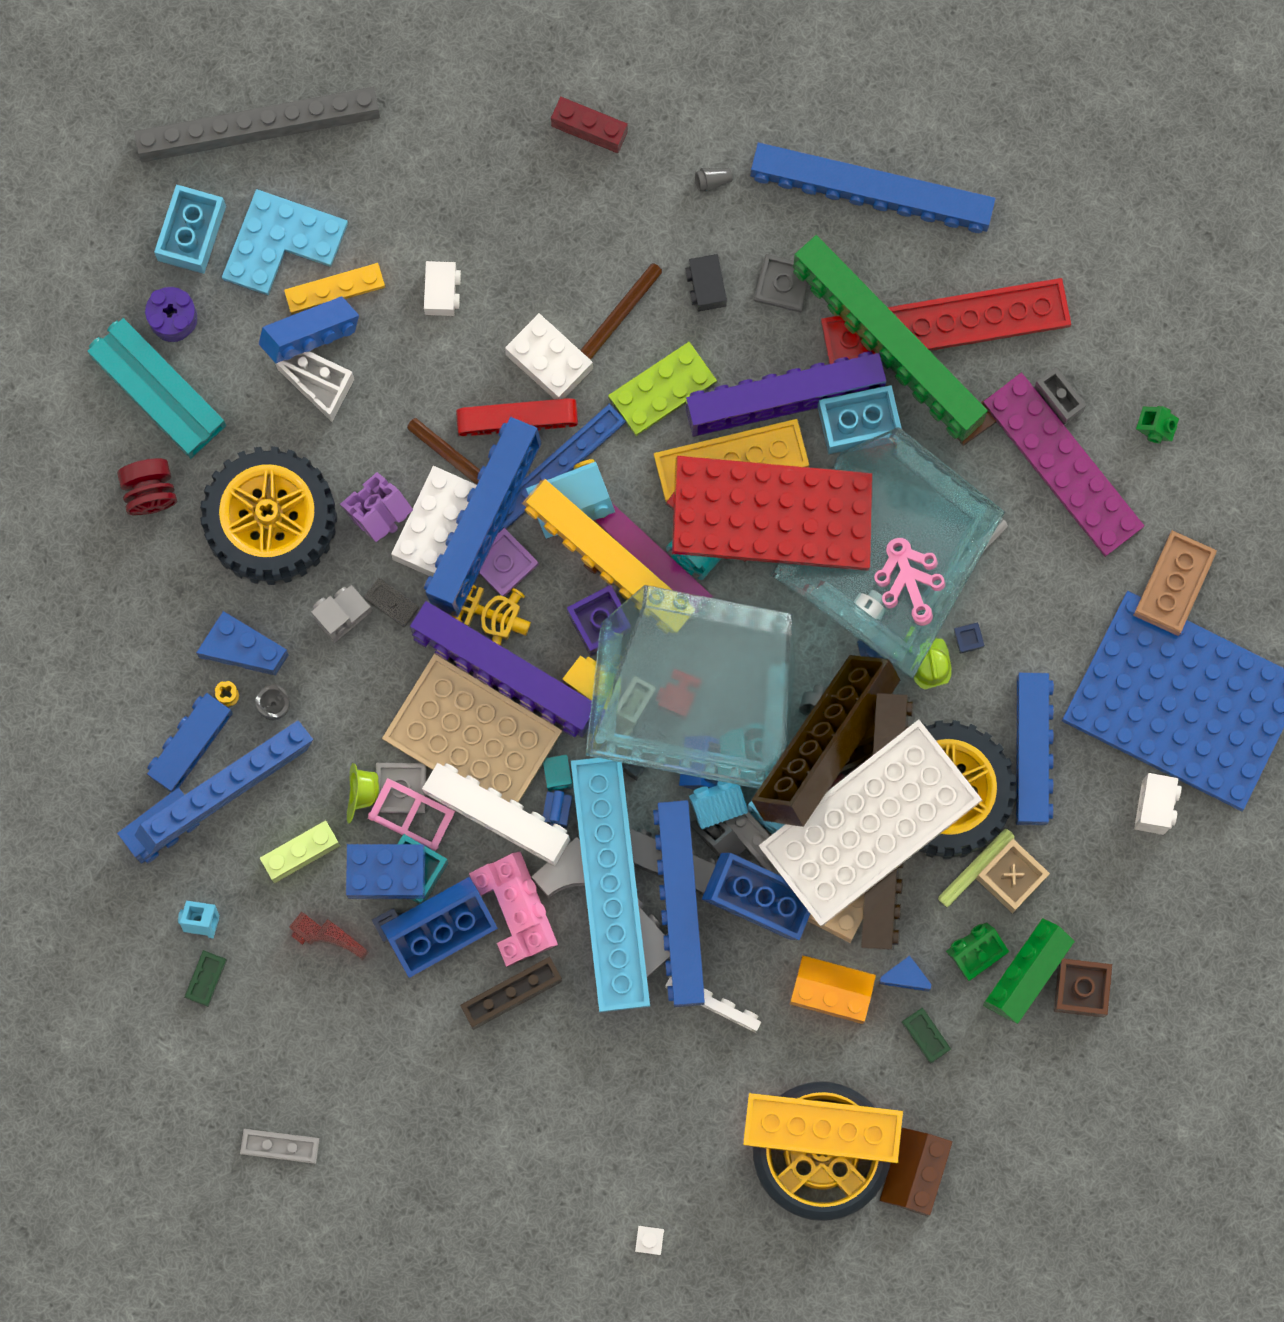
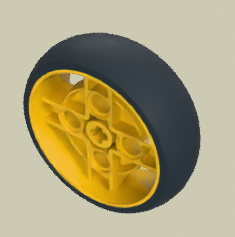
M833 1082L805 1083L791 1088L779 1096L804 1100H830L840 1104L875 1108L859 1092ZM753 1147L756 1173L768 1195L788 1212L810 1220H835L851 1215L863 1208L881 1189L890 1166V1162L872 1160L869 1173L864 1178L856 1170L859 1159L830 1155L825 1157L824 1155L817 1156L813 1153L784 1150L787 1168L777 1176L772 1164L771 1149ZM802 1161L807 1162L810 1166V1173L804 1176L800 1175L796 1170L797 1163ZM842 1163L845 1165L847 1171L843 1177L834 1175L832 1170L834 1164ZM803 1184L814 1189H831L838 1186L846 1197L832 1202H813L800 1198L794 1193Z

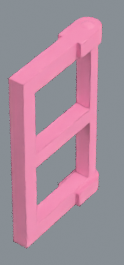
M387 778L371 812L368 813L367 819L375 821L401 835L405 834L435 852L439 848V843L455 811ZM391 787L415 798L402 827L378 816ZM421 802L445 813L432 842L408 831Z

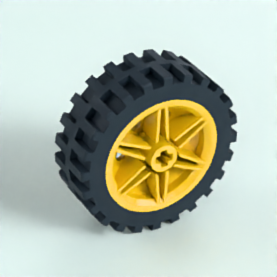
M271 446V451H263L262 447H254V453L246 455L245 451L237 453L238 459L233 462L227 459L223 463L225 468L220 473L216 470L212 474L213 482L210 486L206 484L204 489L205 500L201 501V525L213 554L226 569L229 568L233 571L235 576L241 579L246 577L251 583L258 584L259 581H266L268 585H275V581L284 580L285 583L292 581L291 577L300 574L303 577L308 574L307 569L312 565L316 567L321 562L319 558L322 554L328 553L331 538L334 539L336 533L335 522H337L335 502L330 487L323 478L321 471L317 467L314 468L306 457L301 459L296 455L295 451L289 449L287 453L281 452L279 447ZM254 490H261L262 496L260 498L254 497ZM285 490L287 492L286 496L278 498L279 491ZM271 509L273 514L264 516L263 511ZM242 510H246L249 513L243 518L239 516V512ZM292 512L298 513V518L294 521L289 519V515ZM258 532L260 534L259 539H251V533ZM283 533L285 535L283 540L278 541L275 539L276 535Z
M943 720L935 721L932 725L926 726L924 724L925 728L956 767L959 764L965 765L966 771L962 775L971 786L977 788V794L983 801L919 851L926 853V856L931 858L934 856L943 857V859H951V857L956 856L962 858L972 852H978L983 849L1003 829L1012 813L1013 803L1016 799L1015 774H1012L1010 758H1006L1003 753L1004 748L1000 743L996 745L991 740L992 736L989 733L985 732L983 734L976 730L977 726L972 724L969 726L961 725L960 721L953 720L952 723H943Z

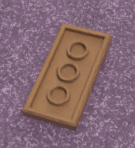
M1172 530L1133 616L1179 636L1217 550Z

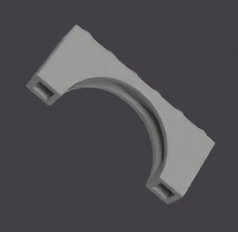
M578 837L567 845L555 866L546 863L531 877L533 882L548 898L566 888L585 886L581 847ZM638 899L648 979L665 964V961L670 959V951H664V934L658 928L661 924L652 914L649 916L645 914L642 910L644 905Z

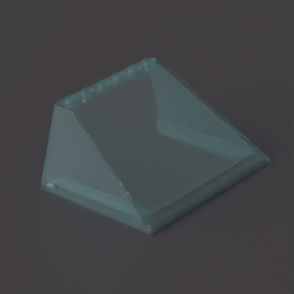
M897 427L841 452L831 469L872 473L870 569L863 571L778 563L771 576L882 658L890 659L892 665L908 677L914 678L1005 511L900 427ZM895 538H904L910 543L912 550L922 554L933 553L937 558L938 564L933 570H927L923 564L908 559L910 567L929 575L940 574L945 580V587L941 591H934L931 586L916 581L923 603L931 608L933 619L928 625L920 626L914 622L911 614L914 605L906 584L898 597V604L894 608H887L883 604V594L890 591L901 569L897 563L890 575L891 581L886 587L878 586L874 576L877 571L883 569L889 557L886 548L888 543ZM897 547L894 551H901L903 547ZM928 559L925 563L931 564L934 560ZM881 576L878 580L884 581L887 577ZM936 580L933 584L939 585L941 580ZM862 593L874 598L883 606L876 619L855 604ZM894 597L887 598L886 602H892ZM869 601L865 608L869 609L872 602ZM920 610L917 614L923 615L925 610Z
M644 585L601 623L585 755L759 789L788 747L795 670L793 614Z

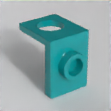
M567 755L546 758L543 766L548 792L573 788Z

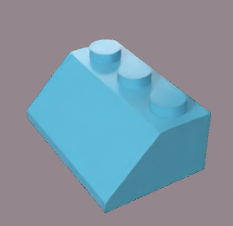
M596 461L547 480L593 521L615 512ZM538 484L526 488L528 495ZM538 518L545 538L552 537L553 535L543 527L545 523Z

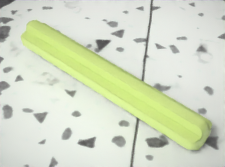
M1004 829L943 891L938 899L944 906H950L977 878L982 870L1014 839L1015 836L1012 832Z

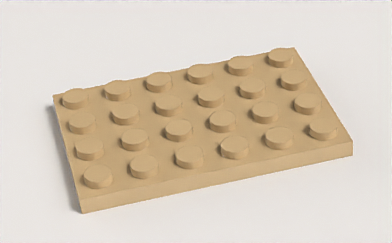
M434 654L382 739L434 770L437 763L442 766L447 763L458 770L457 774L466 778L469 775L480 782V787L486 790L489 787L501 793V798L507 802H510L512 799L519 803L563 731Z

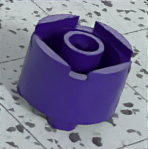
M165 287L152 292L146 304L145 315L153 333L160 339L168 342H178L185 339V337L193 332L197 325V311L189 294L175 287ZM172 311H175V313L172 314V318H168L167 315H169Z

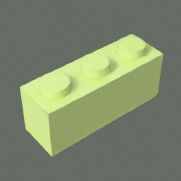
M324 821L260 857V860L272 881L276 883L340 847V844L327 821Z

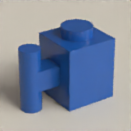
M557 790L554 793L547 792L543 812L544 822L551 826L558 824L563 828H567L572 796L565 795L564 792Z

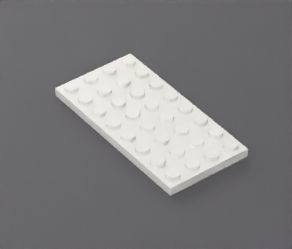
M917 720L827 791L804 827L785 824L762 842L759 847L822 927L983 800L922 722Z

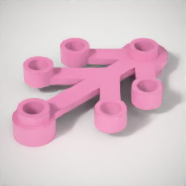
M895 538L887 545L886 552L889 557L883 569L877 571L874 576L878 586L886 587L891 581L890 575L897 563L901 569L890 591L883 594V604L887 608H894L898 604V597L906 584L914 605L911 613L914 622L920 626L928 625L933 619L931 608L923 603L916 581L931 586L934 591H941L945 587V580L940 574L929 575L910 567L908 559L923 564L927 570H933L938 564L937 558L933 553L922 554L912 550L910 543L904 538ZM897 547H903L901 551H894ZM928 559L934 560L931 564L925 563ZM881 576L887 577L884 581L878 580ZM941 580L939 585L933 584L934 581ZM894 597L892 602H886L887 598ZM925 610L923 615L917 614L918 611Z

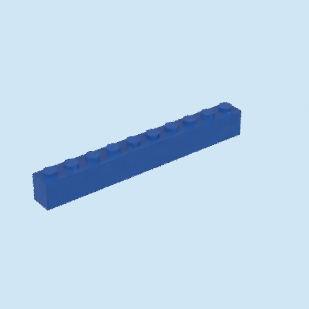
M759 142L750 177H754V180L760 183L771 181L778 183V186L785 189L797 187L807 194L814 195L816 192L826 194L825 196L832 200L844 198L848 199L851 204L862 206L864 203L870 204L876 210L887 211V209H891L905 217H910L911 214L921 216L920 218L923 221L934 222L938 220L952 228L964 226L968 227V230L973 233L988 231L995 203L994 197Z

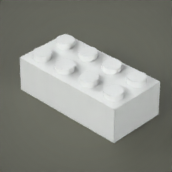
M433 466L413 507V511L410 513L391 553L393 560L433 577L437 569L435 568L436 560L440 554H444L447 548L446 540L450 532H455L458 526L456 523L457 517L461 510L465 511L469 503L467 502L468 494L477 485Z

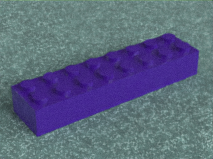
M864 352L859 354L858 358L849 360L848 357L836 359L833 364L817 363L811 365L810 369L802 371L800 368L788 370L785 375L769 374L763 376L762 380L753 382L752 379L740 381L737 386L728 387V385H721L715 387L714 391L705 393L703 390L692 392L689 397H686V413L692 437L817 409L819 400L885 387L886 377L880 354Z
M425 601L410 625L412 636L414 637L413 640L425 648L427 645L433 647L436 650L435 654L444 660L451 658L457 663L456 666L466 673H469L471 670L478 675L477 679L488 686L491 684L496 685L502 695L509 699H512L514 696L521 701L520 705L531 712L534 709L542 714L541 718L552 725L555 722L564 727L563 731L574 738L577 735L583 738L598 713V704L427 601Z

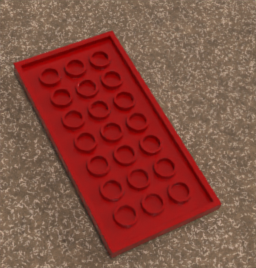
M677 456L675 463L672 554L868 571L870 569L872 473Z

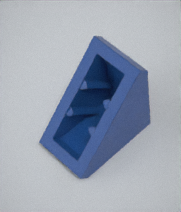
M910 955L881 976L879 980L881 985L928 992L931 990V983Z

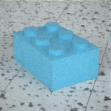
M176 184L154 251L157 260L204 274L226 209L223 197Z
M892 385L819 400L818 411L828 454L901 439L902 428Z

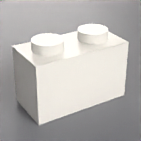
M426 261L425 315L454 316L455 309H459L460 294H455L456 285L461 283V270H456V262Z

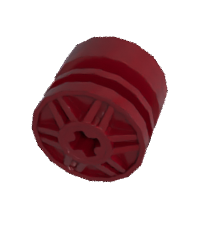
M153 458L128 464L117 471L121 489L129 491L123 496L124 502L127 503L125 508L128 515L157 513L174 506L178 502L175 493H173L175 490L173 484L165 483L171 479L166 459Z

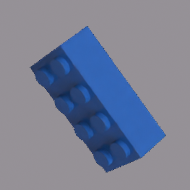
M720 853L701 899L789 940H800L811 914L782 876L732 853Z
M470 877L380 926L409 978L498 929Z

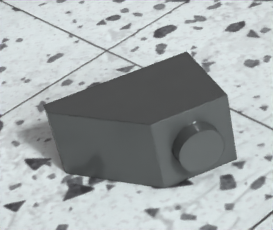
M697 820L690 824L691 828L718 857L720 853H732L739 856L746 849L733 829L724 822L705 827L704 829L700 828Z

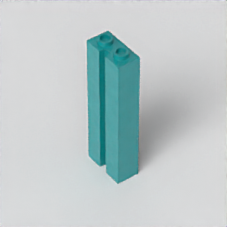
M124 318L113 322L107 329L109 332L104 338L98 337L89 345L90 349L87 351L88 354L154 423L192 459L226 427L225 421Z

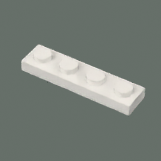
M672 977L669 978L665 986L666 989H668L667 986H672ZM704 989L705 1005L700 1006L755 1033L757 1032L761 1021L757 1020L758 1015L746 1009L742 1013L734 1009L736 1005L731 1001L722 998L720 1002L712 998V992Z

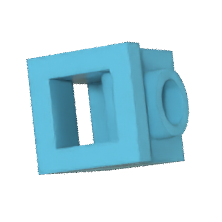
M186 901L184 909H181L179 912L178 923L181 925L183 932L207 935L208 938H214L220 915L213 904Z

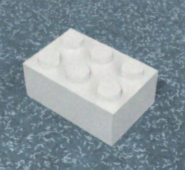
M539 313L505 347L506 356L554 400L564 399L593 370V362Z

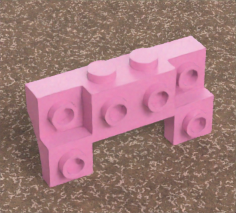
M521 852L512 853L469 873L472 882L481 896L492 891L495 892L512 936L497 943L506 967L558 945L547 919L545 907L539 899L536 885L531 879Z

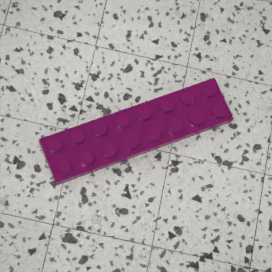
M1022 372L983 401L984 407L1105 557L1144 527V524Z

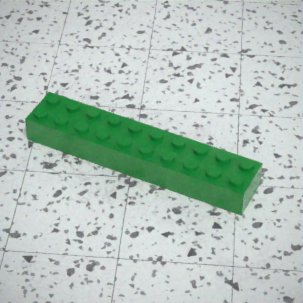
M817 235L795 253L793 263L795 270L793 272L796 277L802 282L805 280L811 286V292L818 299L823 298L828 303L827 308L836 317L839 315L845 321V327L852 334L856 332L862 338L861 343L867 350H873L875 353L880 354L882 365L886 369L890 367L896 373L895 378L903 386L907 385L913 391V397L920 404L925 403L930 408L929 413L938 422L941 420L947 426V432L954 439L959 438L963 442L984 423L988 410Z

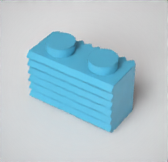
M726 778L720 780L717 786L709 789L708 787H700L694 790V794L689 795L697 823L701 829L748 813L741 787L736 779Z

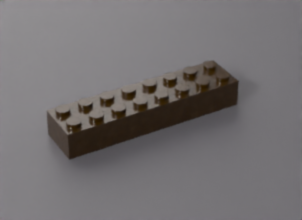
M857 655L848 656L752 798V802L763 821L800 827L805 826L875 720L877 693L892 694L901 681L890 659Z

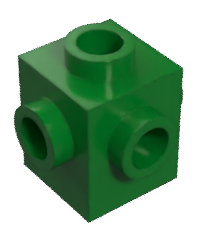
M1143 406L1136 430L1147 436V440L1157 444H1161L1162 441L1172 442L1179 418L1171 414V410L1166 407Z

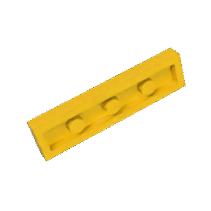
M375 263L288 288L284 292L292 315L341 296L347 299L385 288L379 264Z

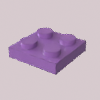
M504 528L498 533L479 574L499 595L505 597L512 588L516 587L539 565V562Z

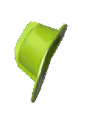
M914 638L909 646V659L916 684L922 689H929L948 683L951 678L952 668L945 641L938 638Z
M352 763L350 768L347 823H351L355 810L371 806L379 794L377 773L357 770L355 763Z

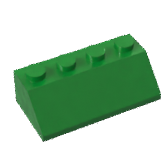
M1042 918L987 997L983 1006L1018 1024L1075 941L1060 926Z

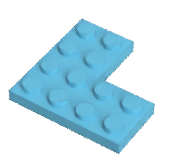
M256 189L222 275V280L269 295L285 251L331 267L348 221Z

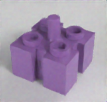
M378 472L363 484L364 488L360 492L356 493L354 491L340 503L354 524L362 531H365L375 542L385 537L388 532H396L398 527L394 522L399 523L405 520L407 515L413 511V508L401 492L391 483H388Z

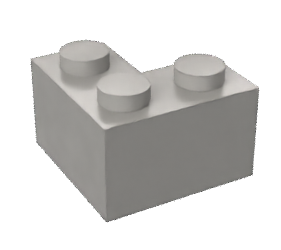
M352 585L338 590L334 595L335 599L331 596L327 599L321 598L313 605L314 610L311 611L315 622L333 643L337 642L372 612L370 605Z

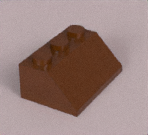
M902 1128L898 1163L890 1164L879 1201L927 1217L930 1216L953 1141L928 1133Z

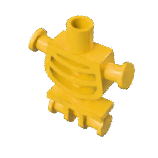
M473 585L466 599V602L472 604L471 608L463 606L458 617L452 615L455 619L463 622L461 620L463 613L468 614L464 622L467 626H470L475 613L481 615L483 632L492 637V641L500 646L502 639L508 640L511 631L526 636L531 622L517 617L520 612V606L517 603L525 595L515 588H512L511 591L513 593L509 599L501 595L495 596L484 607L479 605L484 588L479 587L475 598H472L473 590L477 589ZM496 603H501L496 610L490 609ZM507 606H510L504 614L501 613ZM486 618L492 620V630H489L487 628L485 623ZM496 622L500 623V632H496Z

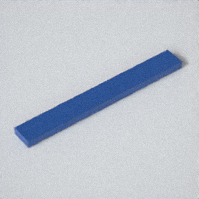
M610 403L524 479L500 531L504 528L507 529L525 513L526 507L522 503L528 497L526 488L536 485L544 479L549 480L572 471L574 465L585 460L626 423V420Z

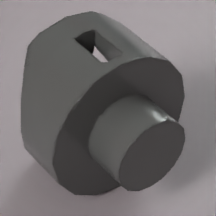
M272 684L266 686L257 694L255 704L261 716L268 720H279L288 713L290 698L284 688Z
M814 685L813 692H804L798 711L804 715L811 713L827 688Z

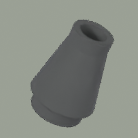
M701 168L700 171L695 172L697 189L707 192L725 183L732 182L730 168Z

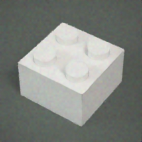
M1148 773L1141 784L1135 830L1164 835L1172 828V825L1175 826L1177 811L1173 809L1176 801H1179L1181 786H1177L1178 778Z

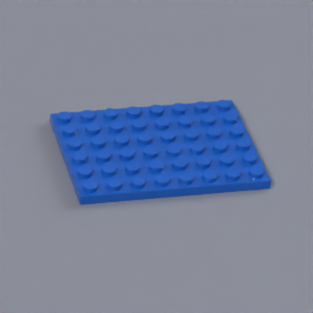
M1127 591L1062 722L1243 811L1284 728V668L1186 620L1181 634L1177 636L1133 615L1141 597Z

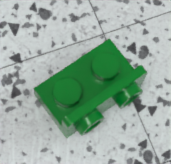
M986 922L975 926L966 937L954 941L946 952L955 961L965 979L970 981L1009 953V950L995 928Z

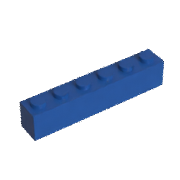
M1019 673L1017 675L1016 825H1047L1049 819H1053V804H1049V794H1053V779H1049V769H1053V754H1049V745H1053V730H1049V720H1053V705H1049V695H1053L1054 684L1053 680H1049V673Z

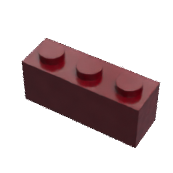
M561 96L551 116V127L615 153H619L628 133V123Z

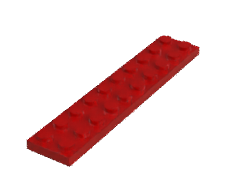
M1062 278L888 307L929 351L1071 327ZM840 316L821 318L829 364H833L836 359L848 357L849 360L858 358V355L864 352L876 354L873 350L869 351L861 343L862 338L856 332L852 334L845 327V321Z

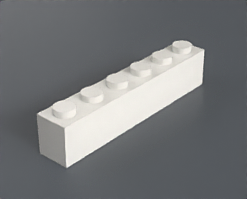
M439 763L436 764L422 788L424 794L554 866L557 864L570 841L565 828L558 824L551 826L545 823V818L536 812L531 814L522 810L524 806L512 799L510 802H507L501 798L502 794L495 789L489 787L486 790L480 787L478 780L469 775L466 778L457 774L458 770L447 763L444 766Z

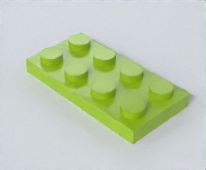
M687 342L609 394L608 398L626 420L635 436H638L686 404V397H689L692 392L705 391L716 384L717 380L691 343Z

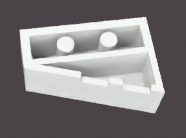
M304 352L289 360L276 363L278 371L333 422L354 381L352 371L312 352Z

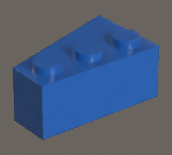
M224 611L196 652L201 659L234 665L275 676L289 656L285 648Z

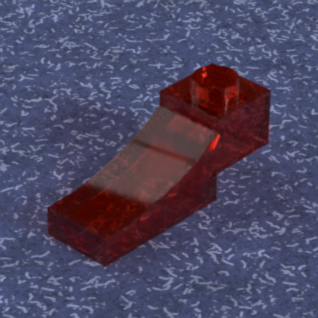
M301 911L289 926L291 931H293L291 937L301 945L305 942L309 945L313 942L331 944L347 950L362 961L369 953L363 946L328 919L321 927Z

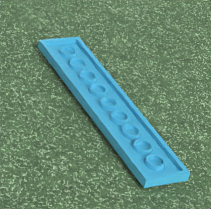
M621 755L571 761L599 1013L650 1007Z

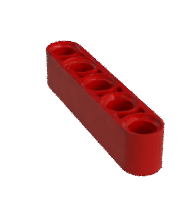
M570 398L464 407L456 410L458 435L466 437L467 434H471V436L489 435L492 432L499 434L503 423H508L510 417L537 427L538 430H541L542 427H545L546 430L566 428V425H569V427L578 425L576 400Z

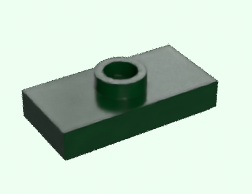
M203 950L184 998L209 1007L227 959Z
M923 1007L901 1022L930 1064L951 1050Z

